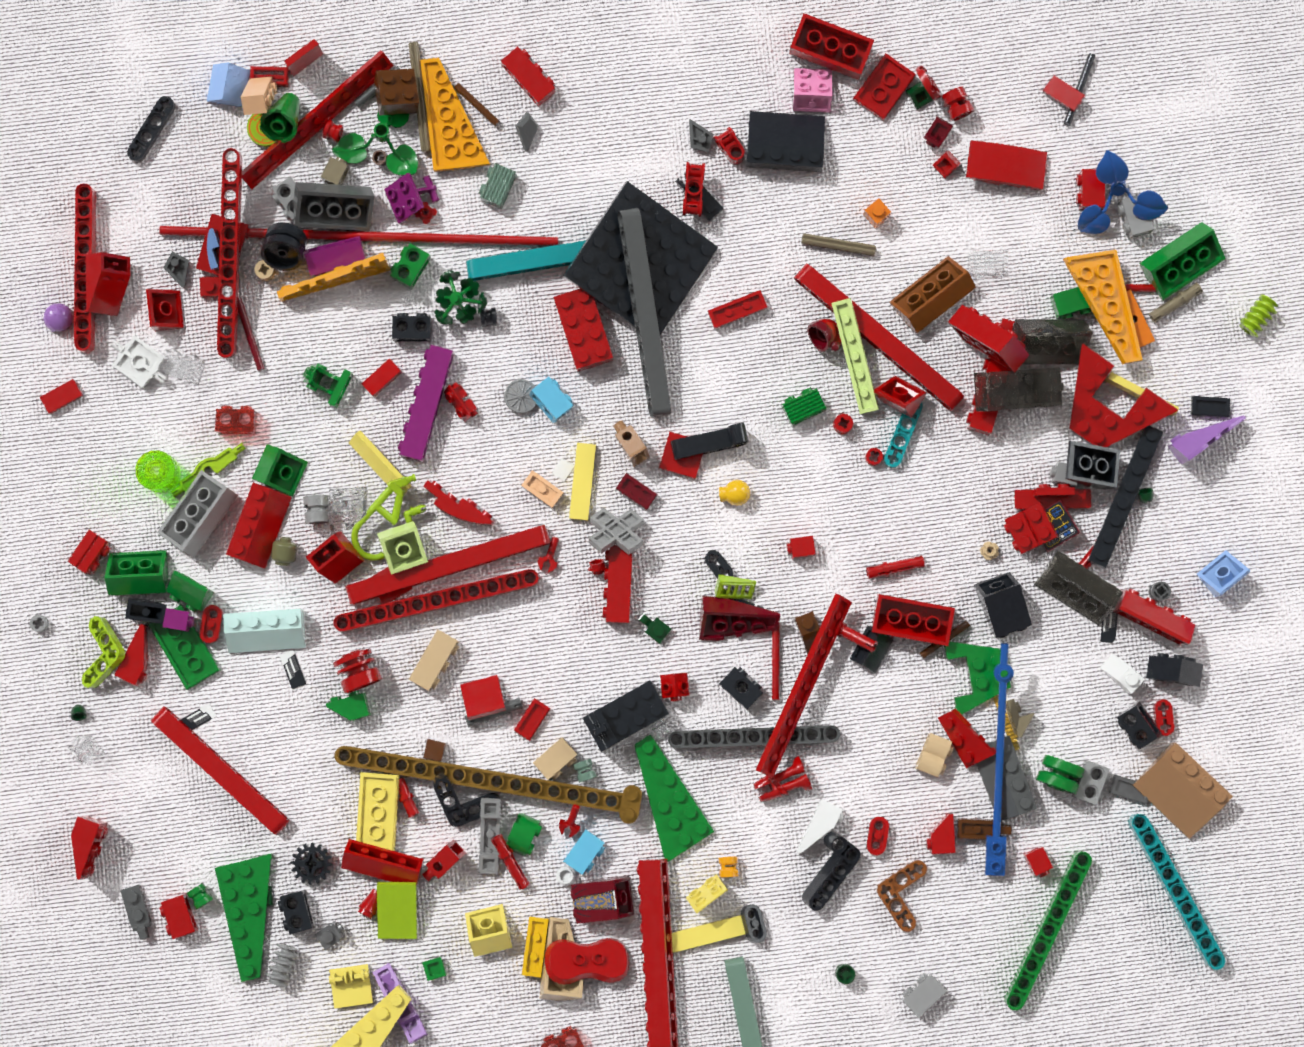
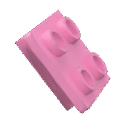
M795 68L793 111L831 112L832 70Z

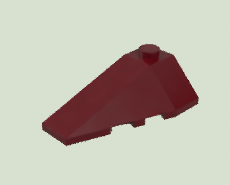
M702 596L699 640L721 641L725 640L724 637L733 635L737 638L749 632L758 634L778 630L780 613L727 598Z

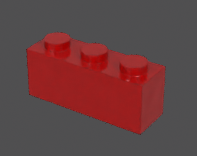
M517 46L501 60V66L532 101L540 107L556 93L555 83L550 77L546 78L542 74L543 70L537 63L533 64L530 61L531 56L525 49L521 50Z

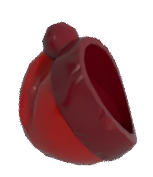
M819 319L808 325V336L818 351L825 352L830 349L832 352H837L840 349L842 342L835 321Z

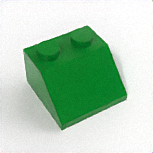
M267 444L252 479L293 497L308 462L280 448Z
M174 570L166 592L171 594V599L178 603L182 600L187 603L186 608L195 613L197 610L203 612L214 591Z

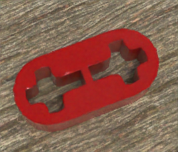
M1161 699L1153 705L1154 721L1162 733L1161 736H1168L1173 733L1175 727L1173 709L1168 700ZM1161 703L1167 706V710H1164L1165 717H1163L1162 711L1158 710ZM1163 719H1165L1166 725L1170 726L1166 733L1160 729V726L1164 724Z

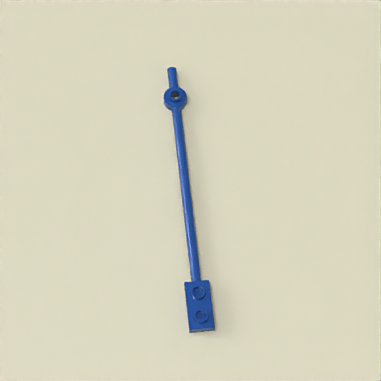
M1001 643L1000 663L995 666L993 671L995 679L999 682L993 835H986L985 875L1005 876L1006 836H1000L1007 683L1014 676V671L1008 664L1009 644ZM1003 670L1007 671V675L1005 677H1002L1000 675L1001 671Z

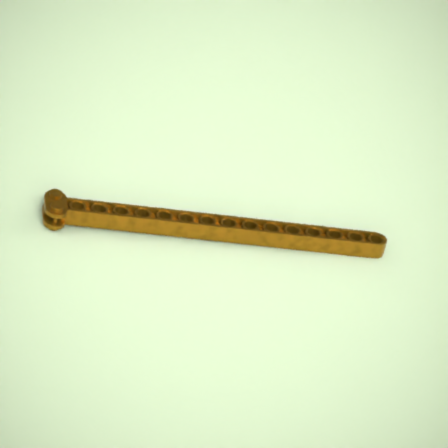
M351 746L338 747L334 754L336 762L341 765L427 780H434L436 777L435 769L438 766H442L445 769L444 775L449 777L452 784L619 812L620 819L627 824L637 820L642 799V792L635 785L627 786L623 793ZM343 750H347L350 754L347 761H343L340 757ZM362 753H366L369 757L366 764H362L359 761ZM382 756L388 760V764L384 768L378 764V760ZM399 760H405L407 763V767L403 771L397 768ZM419 763H423L426 766V771L423 774H419L416 771V766ZM458 769L464 772V778L460 781L454 777V772ZM478 772L483 775V781L480 784L473 781L474 774ZM495 776L502 778V785L499 787H495L492 784V779ZM514 779L521 781V788L519 790H513L511 787V782ZM534 782L538 783L541 787L537 794L530 791V785ZM551 786L559 788L560 793L558 796L553 797L549 794ZM576 789L579 796L576 800H571L568 797L569 790ZM590 792L597 794L598 800L596 803L588 802L587 795ZM610 795L615 796L617 799V804L613 807L608 806L606 803V799Z

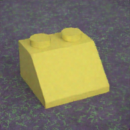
M503 904L465 913L469 943L474 957L512 948Z

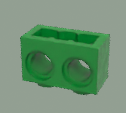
M410 243L408 247L405 246L400 253L401 259L398 263L395 262L393 264L390 276L395 281L412 290L429 263L431 256ZM418 254L419 259L412 262L409 260L410 255ZM402 270L409 271V275L406 278L399 276Z

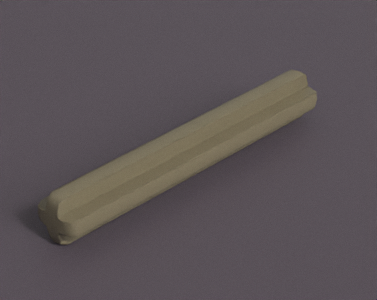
M806 233L802 235L801 239L802 244L869 256H874L876 252L875 245Z

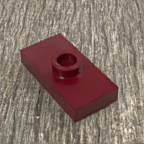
M628 473L624 475L615 488L646 511L658 496V494Z

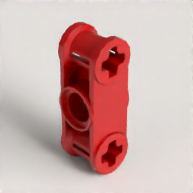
M686 162V186L682 216L691 214L701 217L705 163L698 165ZM696 186L699 191L692 193L689 191V188Z

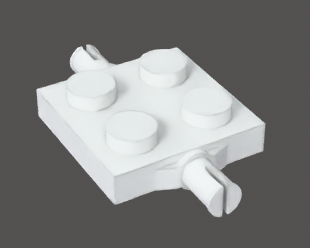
M134 335L130 342L124 346L116 340L113 341L116 345L111 343L110 346L119 352L112 366L143 389L153 378L162 384L165 382L164 380H167V377L159 372L160 366L166 360V357Z

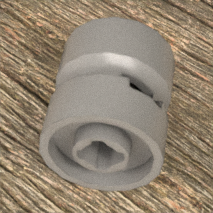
M309 495L303 497L304 508L307 509V512L304 513L305 524L330 522V511L326 510L329 506L328 495Z

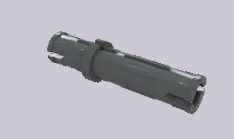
M520 697L505 702L506 711L473 720H468L467 716H465L468 728L482 722L488 723L493 718L523 709Z

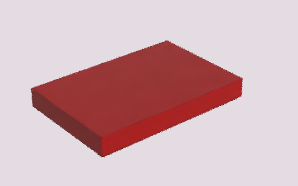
M885 53L853 100L884 121L916 77V74Z
M211 214L196 269L219 275V269L211 270L207 254V238L211 228L217 230L220 238L221 216ZM242 222L240 224V255L249 228L248 224ZM229 229L226 232L228 240L235 236L233 229ZM220 248L216 249L218 259L220 254ZM232 248L227 249L225 252L227 259H231L234 256ZM231 267L227 268L225 276L227 278L233 276V269Z

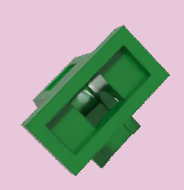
M317 363V365H311L305 369L303 382L307 384L306 388L314 392L318 389L331 395L328 404L337 409L353 377V373L344 369L341 377L327 372V367ZM323 376L333 380L329 389L319 385Z

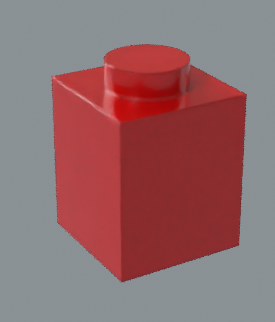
M813 535L790 538L789 543H786L787 554L791 555L792 559L816 555Z
M1043 846L1023 854L1033 876L1041 878L1050 873L1049 870L1053 868Z

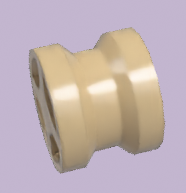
M264 260L259 261L255 265V274L262 281H270L275 277V269L267 265Z

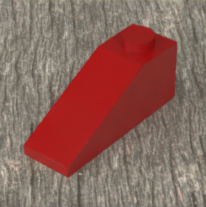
M142 623L125 653L124 660L120 663L115 673V676L135 686L144 683L148 669V626Z

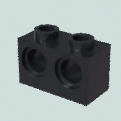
M397 313V316H392L393 341L432 342L431 316H428L427 313H416V316H409L408 313ZM400 323H407L408 327L405 331L398 330ZM419 323L427 324L424 331L417 330Z
M1140 701L1120 713L1117 717L1119 726L1122 730H1126L1130 742L1133 746H1137L1139 750L1158 739L1162 734ZM1128 715H1133L1136 718V722H1131ZM1139 731L1146 732L1148 737H1141Z
M305 890L280 896L278 906L280 912H284L285 920H283L285 931H289V935L314 928ZM290 898L297 900V907L294 909L288 905ZM295 917L302 919L301 927L294 926L293 919Z

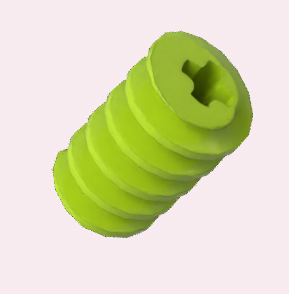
M1260 295L1259 300H1256L1254 306L1249 308V312L1245 313V318L1240 320V328L1248 335L1257 338L1258 334L1255 331H1263L1260 325H1268L1265 319L1272 320L1270 313L1277 314L1274 307H1279L1278 304L1270 297Z

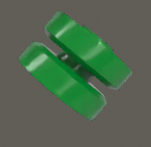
M1045 754L1041 764L1051 769L1052 772L1040 770L1036 780L1055 790L1076 795L1079 784L1070 780L1069 777L1081 779L1085 769L1068 761Z

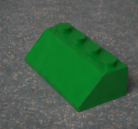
M1201 222L1139 264L1148 282L1154 286L1159 297L1164 300L1226 258L1214 229Z

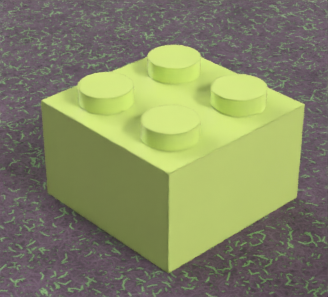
M414 521L377 533L391 574L428 562Z

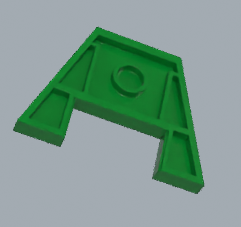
M949 641L948 646L944 645L947 660L966 657L972 694L953 697L955 708L961 714L999 694V682L995 679L993 671L995 666L1000 663V648ZM1001 671L1000 675L1002 677H1005L1007 675V671ZM1010 681L1007 683V689L1011 688Z

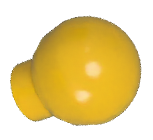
M736 479L730 481L726 486L719 487L721 502L728 501L731 505L741 506L750 498V488L742 480Z

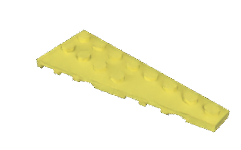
M400 985L396 986L331 1047H381L412 998Z

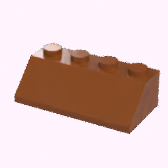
M947 256L889 303L906 325L915 333H918L976 288V285L969 272L951 257Z

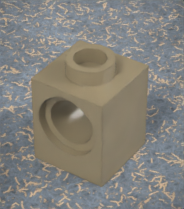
M330 157L321 175L322 181L327 184L342 185L350 170L348 165H346L347 162L339 157L336 159Z

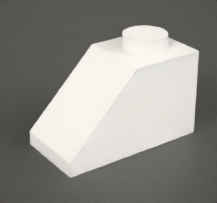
M1114 654L1100 667L1127 694H1132L1145 680L1136 670Z

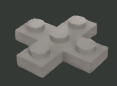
M603 508L590 517V523L599 531L589 537L588 543L601 554L615 544L628 555L643 546V540L634 531L644 525V519L632 509L616 518L607 509Z

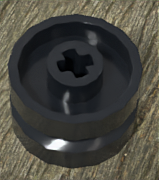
M285 222L272 224L268 227L260 251L261 258L274 269L280 271L295 270L302 262L307 245V236L296 225Z

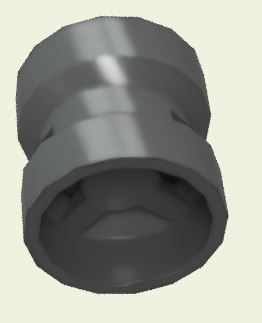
M1166 582L1154 583L1148 590L1149 597L1156 602L1168 599L1171 594V588Z

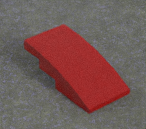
M971 140L966 178L995 185L1004 184L1017 188L1026 187L1043 190L1047 152L1006 144Z

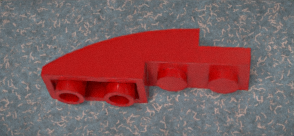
M427 480L423 485L425 489L437 497L433 504L443 512L468 523L485 526L493 525L494 522L491 520L493 516L485 510L479 511L476 508L477 504L470 498L467 501L462 498L457 503L458 499L450 492L447 495L442 492L441 489L443 487L436 481L431 483Z

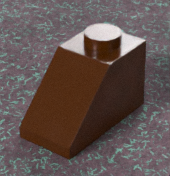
M813 611L794 618L807 655L819 631V625Z

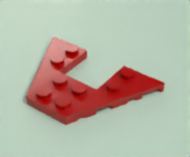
M1082 344L1069 427L1075 433L1093 445L1108 447L1178 411L1176 407L1147 387L1124 418L1092 396L1115 365L1085 344Z

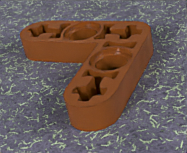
M920 860L910 862L881 881L876 888L878 896L899 928L905 932H910L915 928L916 920L898 892L926 874V864ZM914 864L922 865V872L920 874L918 872L913 873L912 876L914 878L911 880L910 875L905 870L908 868L909 872L915 869ZM899 874H905L907 877V881L903 885H899L896 881V877ZM882 885H885L886 887L890 886V889L888 890L890 895L893 896L894 893L896 895V897L891 898L888 901V903H886L885 899H889L888 896L885 893L881 894L880 892L882 891ZM894 901H899L902 905L901 910L898 912L891 910V903ZM905 910L907 911L906 914H903L905 918L912 920L909 928L902 926L904 921L901 917L896 918L897 915L902 914Z

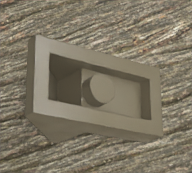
M1014 699L1006 700V709L1015 738H1020L1023 736L1034 713L1019 716L1021 708L1018 701L1015 702Z

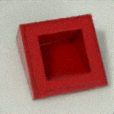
M950 151L945 152L933 164L934 168L945 179L961 165L960 161Z

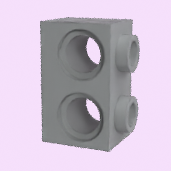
M290 176L272 188L275 193L272 197L277 205L282 204L285 208L282 212L287 220L292 219L294 222L292 208L294 207L295 182ZM288 189L291 191L288 197L281 196L284 190Z
M1085 760L1082 766L1085 769L1083 777L1077 780L1079 788L1077 794H1072V797L1097 805L1103 799L1104 792L1102 789L1104 784L1109 782L1111 774L1108 772L1110 768ZM1094 769H1098L1100 772V777L1097 780L1091 776ZM1088 787H1091L1094 791L1093 796L1090 798L1085 795V790Z

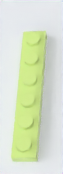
M848 298L833 302L832 307L859 412L863 414L879 410L852 300Z

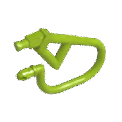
M415 474L395 480L391 479L387 484L388 487L354 525L351 532V541L362 558L370 561L385 559L383 552L379 554L365 552L359 544L358 532L362 525L376 511L392 525L398 522L405 492L401 487L417 481ZM394 491L396 497L391 514L382 504ZM418 505L405 511L404 518L406 523L413 521L411 516L414 517L417 514L424 513L427 508H424L426 505Z

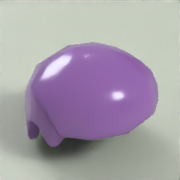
M55 303L47 307L43 316L45 327L51 332L67 330L73 321L71 309L62 303Z

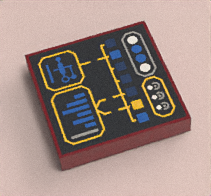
M1062 499L1045 509L1058 534V537L1043 544L1047 552L1081 533Z

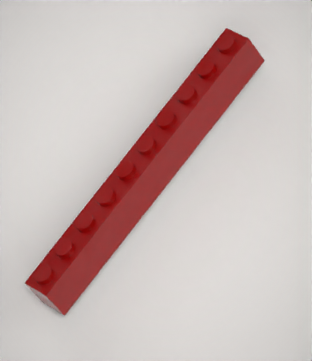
M667 859L639 860L637 874L640 881L638 893L641 898L639 912L642 916L640 931L643 934L641 950L644 954L642 969L645 974V1011L648 1020L646 1023V1031L649 1037L647 1047H678Z

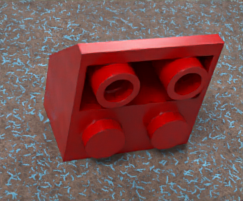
M342 531L334 533L306 556L314 569L334 584L338 583L365 561Z

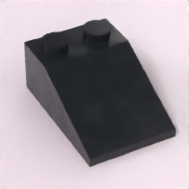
M1069 441L1065 479L1097 489L1117 488L1120 450Z

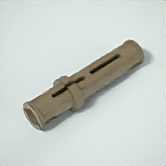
M1196 282L1188 289L1178 292V295L1148 313L1152 322L1157 323L1182 305L1189 304L1190 300L1203 293L1201 286Z

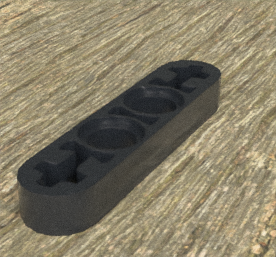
M163 96L158 99L130 144L127 155L133 162L139 163L145 159L173 114L175 103L170 97ZM169 101L170 108L164 109L162 103ZM164 109L163 113L165 114V117H163L157 111L159 110L160 112H162V110ZM154 117H160L161 124L153 126L151 120ZM150 133L151 140L143 142L141 140L142 135ZM140 142V144L145 146V149L142 146L139 149L140 146L137 143ZM139 149L141 155L134 157L132 152Z

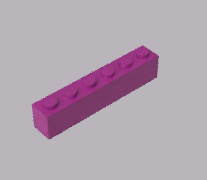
M430 345V349L425 351L424 360H426V363L419 372L420 384L419 386L416 385L413 396L416 398L414 404L411 403L408 410L410 419L409 422L404 424V440H400L398 445L401 457L424 462L453 360V350Z

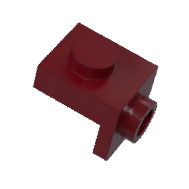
M937 116L923 138L929 146L940 148L953 125Z

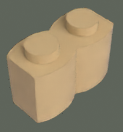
M929 732L915 769L935 777H939V774L943 775L947 765L944 764L947 756H951L954 746H951L952 741Z

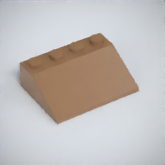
M1170 743L1132 785L1144 797L1146 796L1148 801L1188 839L1210 821L1233 797L1177 743Z

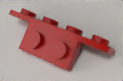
M1040 484L1039 488L1034 490H1015L1014 508L1028 509L1042 502L1046 509L1061 499L1067 509L1091 508V489H1075V487H1070V484H1058V487H1050V484Z

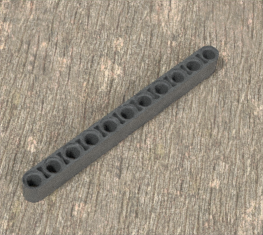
M639 208L618 211V222L648 410L651 418L671 414V403Z

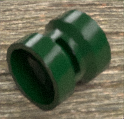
M842 963L836 967L835 977L840 983L850 984L854 981L856 975L852 966Z

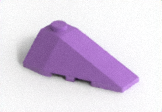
M1242 415L1186 433L1183 436L1178 434L1170 440L1172 444L1168 448L1182 465L1201 453L1210 444L1221 438L1224 433H1227L1246 419V417Z

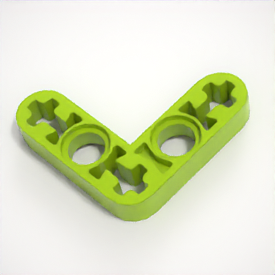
M94 616L89 621V630L103 653L82 675V684L87 688H97L125 658V650L107 619ZM106 635L109 636L108 644H105L104 640ZM105 662L106 668L102 672L101 665Z

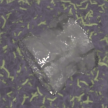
M666 717L649 726L655 732L656 739L673 730L672 727L668 726Z

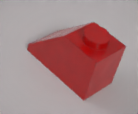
M947 813L929 833V838H926V848L930 850L931 854L956 853L952 813Z

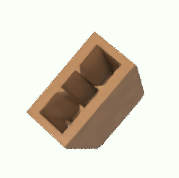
M623 420L613 426L617 432L615 434L617 442L633 467L650 458L646 446L632 425L626 426Z

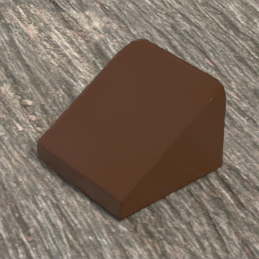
M427 739L423 758L442 762L446 743Z

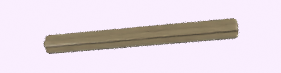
M410 42L408 44L411 69L414 68L419 97L417 121L420 146L423 153L431 152L420 49L418 42Z

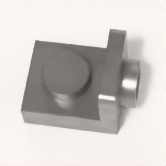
M333 921L317 932L315 936L324 950H327L345 938L344 933L346 931L340 922L336 923V921Z

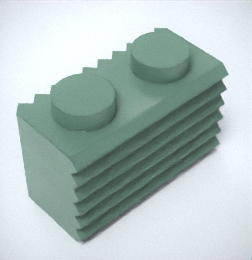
M495 163L494 167L490 166L486 175L488 178L486 185H481L478 194L481 195V201L502 209L517 177V173Z

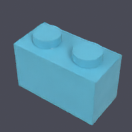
M549 376L533 388L529 394L553 424L573 407L572 399L569 395L564 394L560 390L558 382Z
M585 829L563 862L582 875L584 872L589 873L594 866L592 862L594 857H600L605 850L603 846L605 842Z

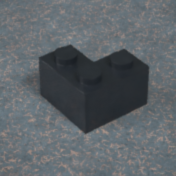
M1157 653V656L1149 655L1146 678L1200 687L1203 664L1197 663L1195 658L1174 654V657L1170 658L1169 654Z

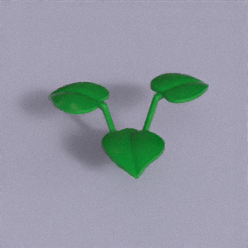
M378 111L377 117L380 123L375 125L374 134H371V138L366 144L363 137L359 134L349 133L343 136L332 149L336 157L345 160L349 164H358L366 159L367 152L365 148H368L376 138L379 142H387L393 152L386 158V165L390 172L400 176H404L406 173L414 175L418 169V159L415 151L405 144L398 146L395 150L389 139L390 126L394 128L404 126L409 120V114L379 115Z

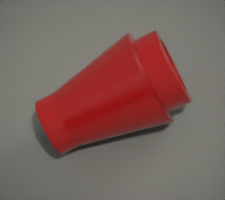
M372 889L370 894L358 906V913L369 919L373 915L375 916L377 912V890Z

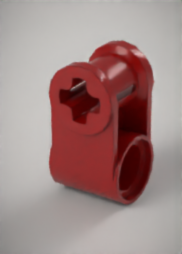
M728 127L727 131L719 136L715 135L713 137L715 143L731 164L739 165L743 162L745 150L731 127ZM733 151H739L741 153V156L735 158L731 155V153Z

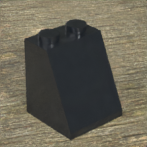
M1010 572L974 584L989 628L995 638H1004L1009 633L1023 631L1032 625L1021 586Z

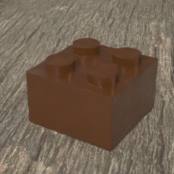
M414 68L376 71L374 84L379 115L417 113L419 97Z

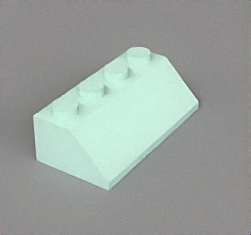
M303 609L223 614L224 634L228 653L306 648Z

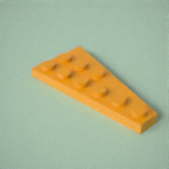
M440 59L420 60L433 171L441 172L490 166L488 158Z
M1117 250L1065 257L1063 259L1064 263L1121 363L1128 364L1142 361Z
M380 253L370 258L353 262L348 266L335 267L334 271L301 281L296 285L283 286L281 290L277 291L280 301L283 302L388 272L391 268L384 253Z

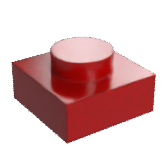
M219 277L200 278V297H218Z

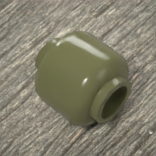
M280 537V540L273 542L271 558L275 561V564L290 566V563L295 562L297 544L291 542L292 538Z

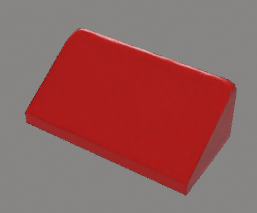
M389 358L361 384L375 398L402 371Z

